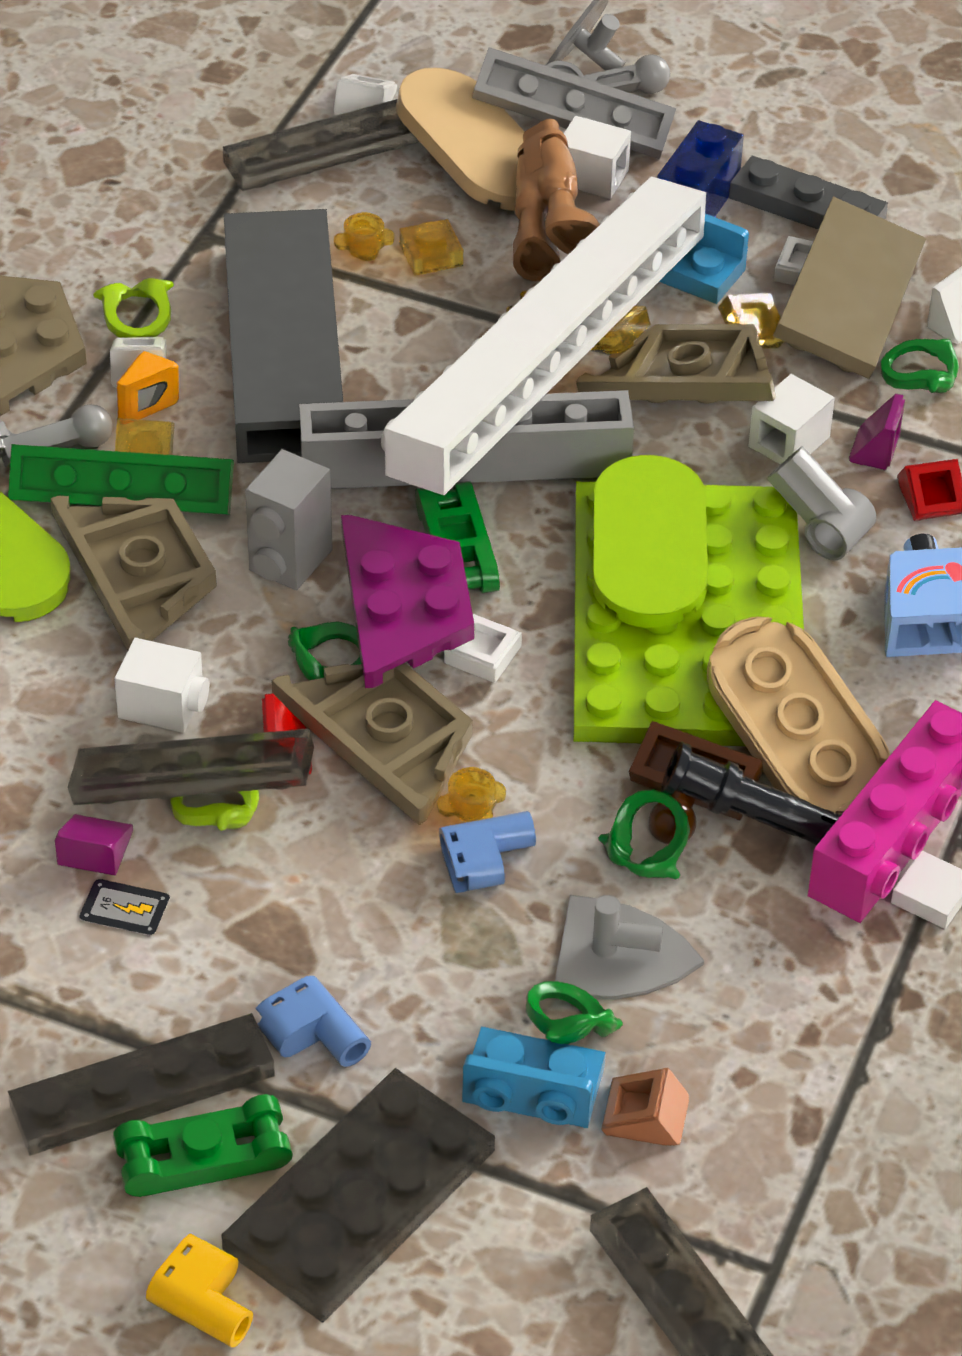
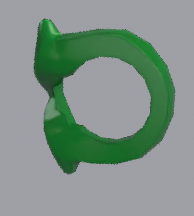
M914 339L904 341L888 351L881 360L882 377L886 384L895 389L929 390L931 393H944L953 387L959 370L958 358L951 339ZM924 351L931 356L938 357L947 366L948 372L929 369L899 373L894 371L891 365L896 358L907 352Z
M339 621L310 627H291V634L288 636V646L295 653L300 671L308 681L324 678V668H326L308 652L309 649L332 639L348 640L359 649L356 627ZM360 655L358 659L351 665L361 664Z
M657 790L638 791L625 799L617 812L611 831L601 834L598 840L605 846L608 857L613 864L625 866L631 872L641 877L672 878L676 880L680 877L676 863L687 845L690 833L688 816L680 802L671 795ZM647 803H662L671 810L675 817L676 831L674 838L668 846L657 851L652 857L646 858L640 864L631 862L630 856L633 848L630 842L632 840L634 815Z
M544 981L534 985L526 996L525 1012L533 1024L545 1034V1038L553 1043L569 1044L578 1042L587 1036L591 1030L601 1037H607L610 1033L623 1026L622 1020L616 1018L610 1008L603 1009L592 995L572 984L559 981ZM547 998L560 999L574 1005L582 1014L553 1020L543 1013L539 1002Z

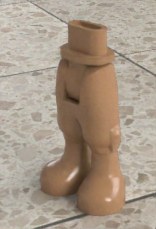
M545 119L526 130L523 134V143L517 152L516 204L514 210L515 215L519 219L518 232L513 241V267L520 276L531 281H541L556 263L561 262L557 248L566 254L571 253L580 240L585 239L600 225L593 214L576 208L574 200L578 195L576 167L568 149L567 138L559 130V124L554 119Z

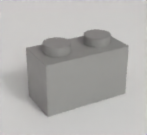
M281 449L245 489L249 570L267 580L278 582L297 591L332 551L331 477L329 468Z

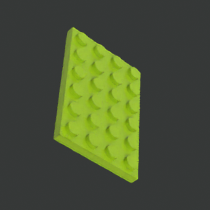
M576 481L573 742L642 744L651 722L654 721L721 746H745L709 690L707 681L708 661L720 635L728 627L743 619L757 616L772 618L771 622H778L785 626L789 622L804 630L797 512L772 486L704 485L706 491L708 580L705 600L696 612L694 607L692 611L685 614L684 620L679 623L661 628H643L629 625L617 619L616 612L609 609L606 604L604 609L594 596L593 502L596 482Z

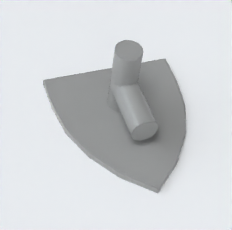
M593 0L559 44L547 64L553 61H562L577 47L604 70L620 68L625 65L626 62L607 47L620 26L619 20L614 15H603L592 34L590 33L609 0Z
M570 895L555 981L579 987L587 991L595 999L616 1000L646 995L679 982L704 965L703 958L690 943L659 918L630 905L621 904L616 897L611 895H603L599 898Z

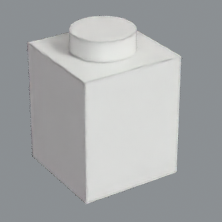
M575 116L564 132V135L567 138L568 149L575 163L578 190L611 199L629 171L631 131Z
M790 374L774 388L776 394L774 401H758L752 406L748 447L779 464L783 463L802 446L811 454L830 438L835 397L793 374Z
M134 638L114 678L118 718L185 733L194 711H203L209 694V679L202 675L201 652Z

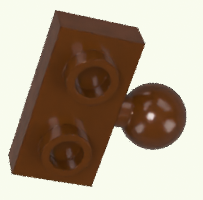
M652 721L629 769V776L632 782L661 791L667 766L675 749L681 742L691 745L693 753L724 765L728 761L738 764L739 768L743 770V776L757 782L763 772L762 760ZM675 791L671 796L680 802L688 816L690 827L689 840L695 832L697 823L696 815L692 809L693 805L708 809V804ZM657 803L649 815V829L658 841L669 844L674 838L676 831L675 817L668 807L662 803ZM728 810L725 814L720 813L741 821L743 816L731 810Z

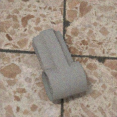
M803 446L792 453L768 476L767 480L807 523L805 526V536L811 548L828 560L836 561L842 559L876 523V511L870 500L854 489H841Z

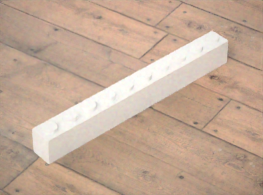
M651 176L635 192L630 193L626 200L610 216H606L589 236L580 240L571 253L560 263H556L551 271L534 288H530L515 306L507 313H503L497 323L481 338H477L460 358L453 364L448 365L442 375L425 391H421L404 411L387 423L381 438V447L385 451V476L445 495L704 237L706 192Z

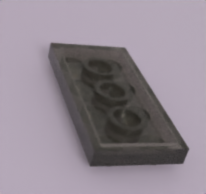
M395 1068L221 1234L222 1250L238 1258L241 1264L320 1322L324 1323L495 1151V1135Z

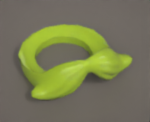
M155 278L144 279L133 288L122 283H114L98 289L93 293V296L102 301L104 319L108 330L118 338L157 337L165 331L171 321V306L167 291L173 288L174 283L169 280ZM129 297L151 298L156 303L159 314L150 325L142 328H132L119 320L116 309L124 299Z
M214 765L202 767L181 780L171 792L170 804L175 819L183 825L217 826L220 831L226 830V828L238 829L246 826L256 811L259 802V791L252 774L251 765ZM216 779L222 780L229 786H233L234 790L243 796L245 804L212 803L201 807H187L182 804V800L186 792L194 785L202 781Z

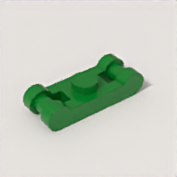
M471 481L456 483L453 489H450L445 495L424 488H416V508L419 520L423 523L425 533L460 542L463 563L474 561L475 566L464 567L468 590L479 588L481 593L499 591L500 579L497 562Z
M268 1094L257 1095L248 1099L240 1107L155 1124H149L141 1120H131L122 1123L113 1131V1140L117 1155L125 1159L121 1176L126 1193L135 1197L149 1196L272 1171L287 1165L292 1160L293 1153L287 1134L280 1132L279 1129L283 1121V1115L278 1098ZM255 1137L251 1143L237 1145L236 1139ZM169 1153L170 1159L163 1161L151 1158V1156Z

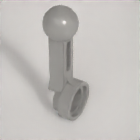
M653 54L639 58L634 65L583 75L577 66L567 61H553L545 65L625 92L640 90L648 94L658 93L667 86L670 80V68L667 62L662 57Z
M87 404L76 409L69 419L19 434L11 433L6 428L5 422L0 421V458L2 457L5 467L10 465L11 444L61 448L80 444L84 447H98L104 444L111 436L113 429L111 416L101 406Z

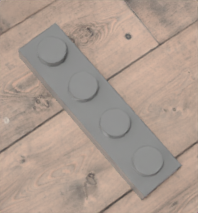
M488 47L472 97L473 99L541 121L554 119L558 122L559 127L567 129L575 116L630 130V150L657 159L661 157L676 111L674 107Z

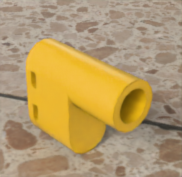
M191 1233L178 1244L156 1271L146 1291V1300L233 1348L238 1346L244 1339L253 1320V1312L222 1295L237 1272L238 1258ZM187 1247L191 1248L190 1251L186 1254V1256L183 1255V1252L187 1249ZM171 1268L173 1270L172 1273L168 1277L165 1276V1274Z

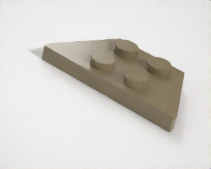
M0 275L1 416L10 411V399L27 389L36 395L51 386L56 378L69 375L87 364L83 340L62 285L58 281Z
M655 324L639 335L635 342L623 346L610 355L611 368L600 376H594L585 372L576 381L578 392L628 390L630 400H647L651 403H663L669 400H691L709 404L717 401H774L776 398L772 376L767 368L766 358L760 346L755 324Z
M69 496L50 498L53 517L127 650H129L134 638L153 641L217 587L216 570L174 499L146 498L133 501L125 497H103L102 507L70 506Z
M406 663L383 673V684L374 688L365 689L361 664H342L324 668V678L292 684L289 674L278 676L271 680L272 694L306 727L418 825L427 820L472 737L473 720Z

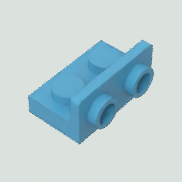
M705 214L704 237L659 282L718 304L746 270L749 232L742 227Z
M481 1026L473 1054L466 1056L463 1065L462 1102L478 1105L488 1111H508L537 1117L555 1125L570 1124L588 1128L605 1068L606 1052L569 1044H557L545 1039Z

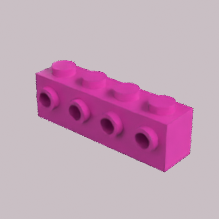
M937 700L926 710L814 848L808 897L861 923L880 898L884 899L890 893L899 873L910 859L915 860L920 855L929 835L940 821L945 822L949 818L959 797L962 795L961 712Z

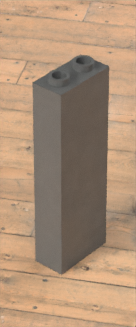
M327 209L224 213L237 463L271 462L281 449L301 457L299 404L343 402Z

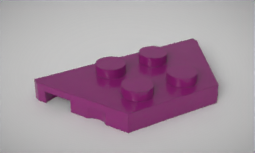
M341 515L342 538L365 689L383 684V673L405 662L414 669L432 660L441 651L453 650L474 640V618L460 542L353 515Z

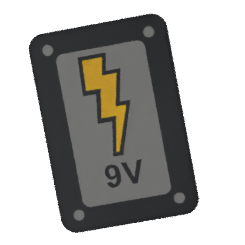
M98 879L93 883L79 917L85 922L145 935H153L156 933L170 896L159 891Z

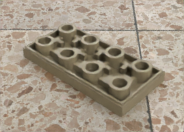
M833 196L773 336L787 342L794 349L807 351L834 363L843 371L854 372L870 379L880 358L926 238Z

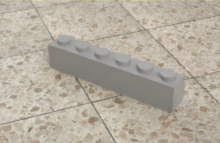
M628 390L545 394L457 483L466 481L476 483L599 477L611 464L621 459L632 457L634 424ZM414 399L299 404L301 457L330 469L331 489L412 485L385 476V451L381 447V438L387 423L391 419H395Z

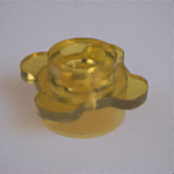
M361 212L353 214L345 220L343 225L344 233H338L334 236V246L339 250H348L352 256L362 261H371L378 257L379 250L384 246L394 243L395 235L392 230L384 229V222L379 216Z
M477 767L462 768L450 777L448 793L438 798L437 809L445 817L457 816L466 822L492 818V811L496 804L503 802L506 798V788L502 783L495 781L494 777L484 769Z

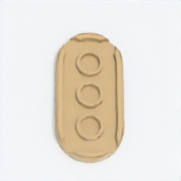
M424 68L407 75L401 82L396 103L397 114L403 124L470 197L484 204H487L489 199L494 202H500V209L515 211L517 152L523 143L525 131L504 108L473 99V92L477 81L467 75L444 68Z
M757 616L736 622L720 635L708 661L707 681L715 702L751 755L762 760L763 772L774 788L823 809L843 814L890 756L886 742L820 647L807 632L789 622L786 623V626L778 622H771L772 618Z

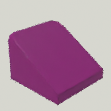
M894 394L863 422L858 429L849 456L850 462L887 470V467H890L901 433L905 405L903 395Z
M74 814L56 835L57 865L116 876L133 833V824Z

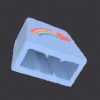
M916 534L906 540L903 547L904 551H895L889 556L884 594L886 657L962 653V547L938 549L937 541L932 535Z

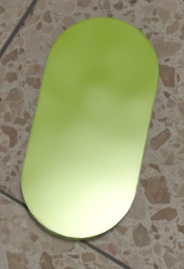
M638 455L624 458L608 466L600 474L594 487V596L604 609L606 604L609 609L616 612L617 619L629 625L643 628L672 626L683 621L685 614L692 611L694 607L696 612L706 597L708 558L705 487L702 480L691 468L674 459L657 455Z
M0 491V616H13L14 622L30 621L50 613L64 601L69 591L68 583L71 580L70 560L66 550L57 540Z

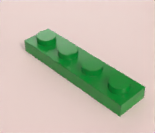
M11 444L8 498L10 500L51 503L50 498L69 496V504L102 506L103 497H125L133 501L146 498L174 499L181 512L230 515L234 460Z

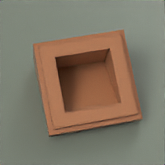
M669 1068L614 1077L611 1082L601 1130L607 1136L665 1146L679 1145L682 1139L689 1095Z

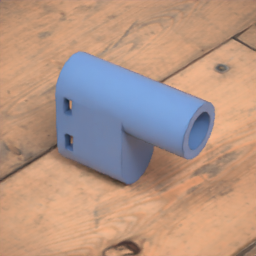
M529 811L439 828L441 851L455 893L504 884L505 873L500 853L536 845L534 823ZM461 877H462V878H463V881H460V882H459V881H458V878H461Z
M306 976L266 998L255 1008L262 1016L260 1022L257 1023L261 1032L283 1057H291L321 1041L341 1066L348 1067L362 1060L370 1050V1039L315 976ZM303 987H306L305 989L297 993L298 990H300ZM280 1000H282L281 1003H279V1004L273 1006V1004H275V1003L279 1002Z

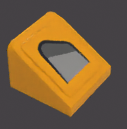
M146 351L138 355L117 382L119 423L124 425L131 424L170 407L179 400V367L177 363Z

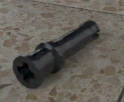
M681 742L675 749L661 786V791L666 794L672 795L677 791L707 803L708 810L713 813L725 814L728 810H731L807 840L815 845L821 841L842 815L743 776V770L734 762L728 761L723 765L692 752V746Z

